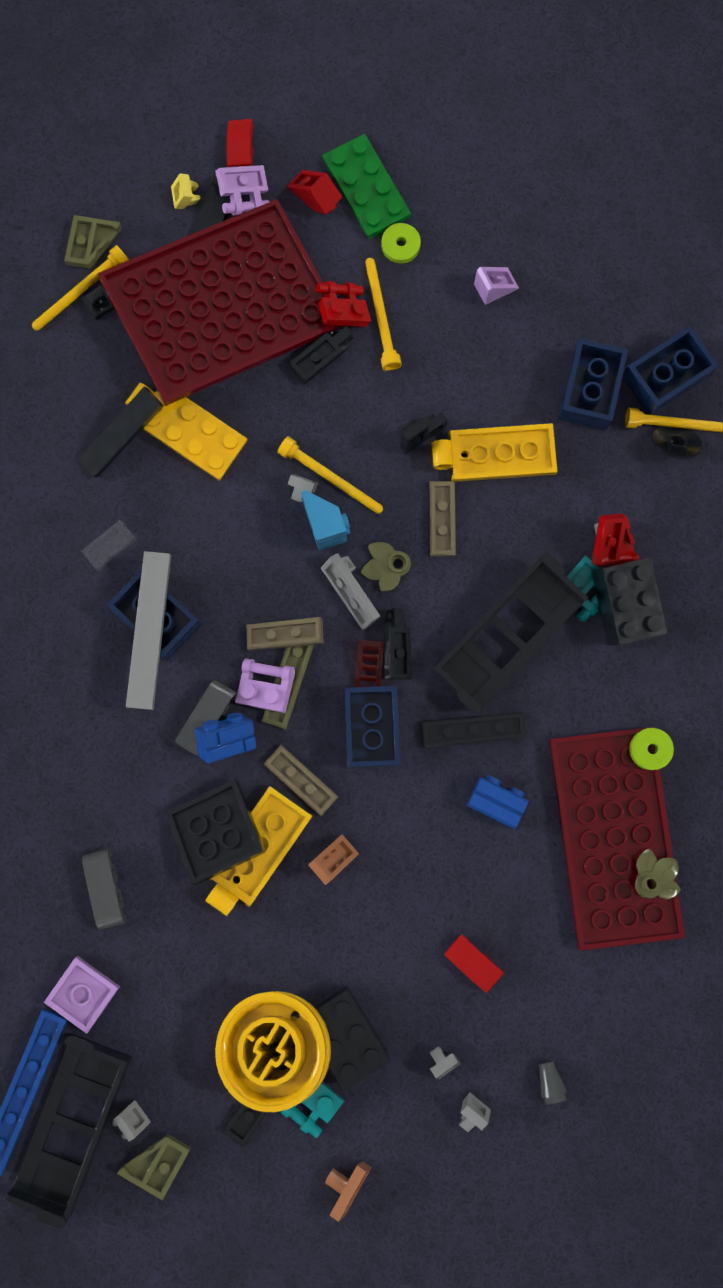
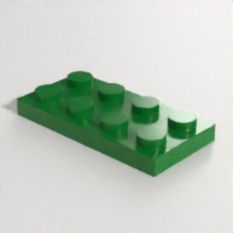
M365 134L322 155L325 165L368 239L384 232L393 224L401 223L411 218V212Z

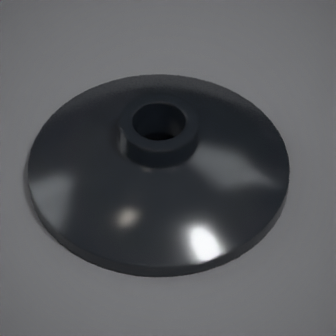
M660 426L652 434L653 445L667 456L689 459L701 452V439L689 429Z

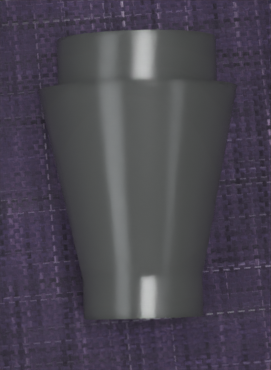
M554 1061L538 1064L541 1098H544L545 1104H554L567 1100L565 1095L567 1090L555 1067Z

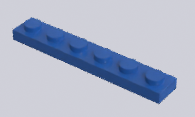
M46 1008L40 1013L0 1108V1177L6 1170L68 1022L62 1015Z

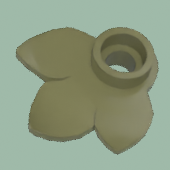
M385 542L369 544L368 548L373 559L365 564L361 574L369 580L379 581L381 591L393 590L398 586L401 576L407 574L410 570L411 560L409 556L402 551H395L390 544ZM401 560L403 566L395 568L393 565L394 561Z
M651 849L644 850L636 862L639 875L635 881V889L638 894L647 899L658 896L665 900L677 896L681 891L677 883L673 881L679 871L677 860L669 857L657 860ZM647 880L652 883V889L648 888Z

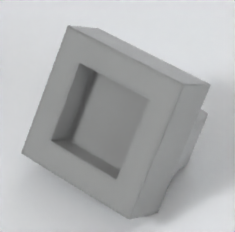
M292 474L288 481V485L294 487L291 499L303 502L301 492L306 490L314 493L318 483Z
M439 1046L430 1052L436 1062V1065L430 1068L436 1079H441L461 1064L453 1053L446 1057Z
M469 1092L462 1103L460 1112L462 1114V1121L459 1123V1126L467 1132L474 1126H477L482 1131L489 1123L491 1109Z
M135 1100L113 1119L114 1127L118 1126L123 1133L121 1137L129 1142L151 1123Z

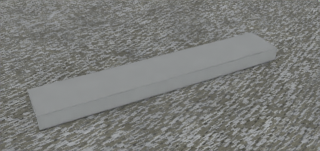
M144 551L126 708L154 710L171 564V554Z

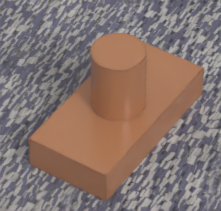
M341 834L308 865L326 885L359 853Z
M363 1161L359 1163L350 1179L334 1168L328 1175L325 1183L341 1194L330 1213V1216L338 1222L346 1216L372 1168L370 1165Z

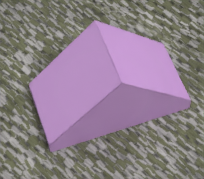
M480 267L477 269L474 285L485 305L519 289L508 267Z

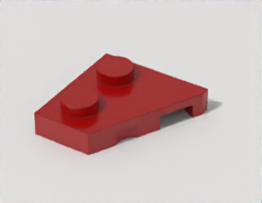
M624 514L601 515L599 517L592 563L596 567L616 565L640 559L633 547L635 541L630 533L628 517Z

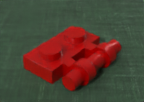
M334 281L317 283L316 292L322 293L325 298L322 297L318 302L324 325L367 327L370 324L371 318L366 300H358L356 296L363 295V286H358L351 282H346L344 285L336 284ZM336 294L344 295V299L337 298Z

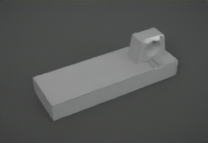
M337 553L325 562L321 570L361 629L364 630L371 626L380 615L351 572L356 568L348 556L341 558Z

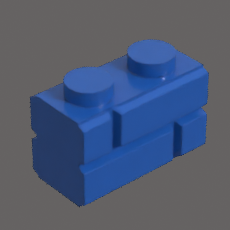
M241 713L229 714L227 719L222 721H205L202 727L194 729L198 756L208 764L256 748L253 722Z
M487 775L486 779L479 777L466 806L512 829H516L529 800L523 798L525 793L514 787H510L509 790L501 787V781L490 775Z

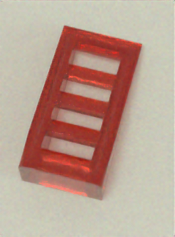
M359 640L355 687L381 686L384 642ZM363 649L378 650V655L363 654ZM362 660L377 661V665L362 664ZM361 670L377 671L376 676L361 675ZM361 680L373 681L376 684L375 686L360 685Z

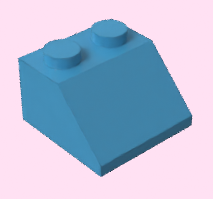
M306 490L302 491L303 505L318 551L347 542V534H350V525L346 513L341 514L338 506Z

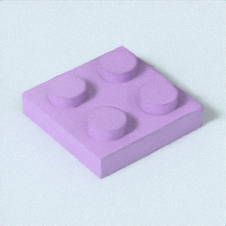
M77 956L44 1003L87 1034L120 986Z

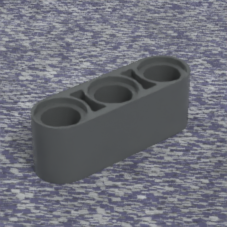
M214 679L180 731L175 743L198 757L194 729L202 727L203 722L208 720L221 721L230 707L228 705L231 699H235L237 692Z
M110 849L82 856L87 888L98 930L126 924L127 920L126 915H123L122 912L124 904L121 891L117 889L116 882H118L115 864L111 862L110 857L113 855Z

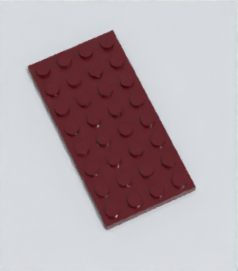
M647 728L549 739L579 951L685 938L679 894L667 900L658 896L647 899L639 895L635 889V881L639 875L636 862L644 850L651 849L657 860L668 857L673 858L660 769L645 770L640 768L632 760L629 751L633 736ZM652 744L648 746L650 754L655 752V747ZM647 880L648 888L652 889V883Z

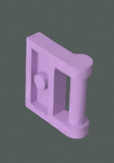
M245 658L242 663V676L235 703L286 713L295 675L294 667L287 665L278 667L255 663L253 659ZM259 673L281 677V685L252 680L253 674Z

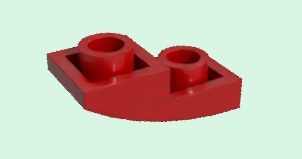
M252 119L228 121L227 167L252 166L254 155L252 145L254 125Z
M461 934L444 954L486 993L504 975V972L465 935Z

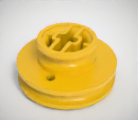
M272 991L259 993L244 999L228 1013L218 1032L215 1057L220 1078L226 1089L236 1100L253 1110L279 1112L302 1103L319 1088L329 1068L331 1043L324 1020L309 1002L292 993ZM294 1011H297L300 1017L297 1018L293 1016L292 1013ZM280 1041L277 1048L273 1046V1043ZM276 1051L281 1054L280 1056L273 1058ZM283 1065L288 1067L286 1069H281Z

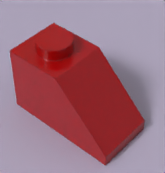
M302 170L286 186L317 213L327 214L332 212L337 206L336 203L342 198V195L328 174L323 172Z

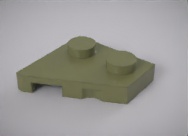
M74 215L64 259L66 265L91 269L122 230L121 223Z
M167 1134L123 1165L117 1174L163 1200L191 1147Z

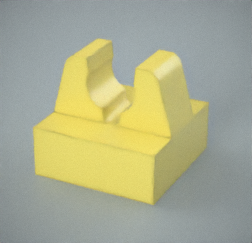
M180 173L171 185L175 209H185L186 206L197 204L201 199L199 195L192 194V191H196L198 188V183L191 181L188 174Z

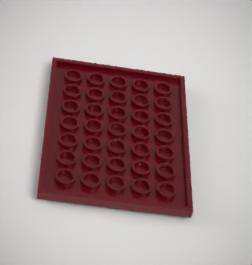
M278 199L98 273V278L165 406L317 340L327 332L329 334L332 331L335 332L344 328V326L323 324L318 302L322 297L325 298L322 293L316 292L317 283L323 282Z

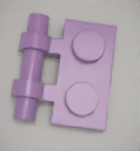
M263 165L226 167L215 171L220 195L230 196L231 200L230 203H223L222 210L224 214L240 215L243 212L269 203V200L261 199V194L268 191ZM249 194L250 201L242 202L241 195Z

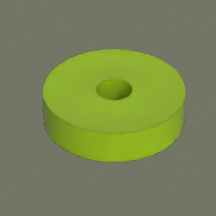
M405 223L393 224L383 233L382 251L386 258L394 263H408L418 255L421 239L418 231L411 225ZM404 241L405 245L399 246L397 242Z
M647 728L633 736L629 751L632 760L640 768L658 770L665 767L671 761L674 746L667 733L657 728ZM650 744L654 745L655 752L653 754H650L648 752V746Z

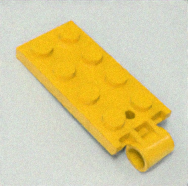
M139 383L125 404L128 405L140 390L147 386ZM147 387L155 395V397L164 405L158 391L156 390V392H154L149 387ZM187 397L167 406L164 405L162 410L143 428L144 431L219 481L248 441L246 437Z
M553 423L450 430L448 432V439L450 438V440H437L431 443L433 468L436 470L453 468L451 480L455 482L557 474ZM465 453L468 457L464 458L461 454Z
M269 786L251 812L266 852L210 879L217 884L205 901L225 916H228L239 899L246 903L245 905L248 907L252 905L312 818L311 814L271 786ZM235 876L240 877L239 883L234 882Z

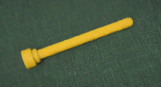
M117 245L109 251L108 259L32 323V328L35 331L42 329L99 280V272L128 261L129 259Z
M367 258L365 265L384 350L381 357L382 369L384 371L398 369L402 366L401 358L397 351L393 349L375 261L373 258Z
M630 407L627 408L625 415L626 428L636 429L637 426L641 427L642 424L723 432V422L648 415L640 411L639 408Z
M287 436L281 443L277 451L278 454L284 458H295L373 512L380 514L383 511L381 504L299 450L300 447L296 445L297 442Z

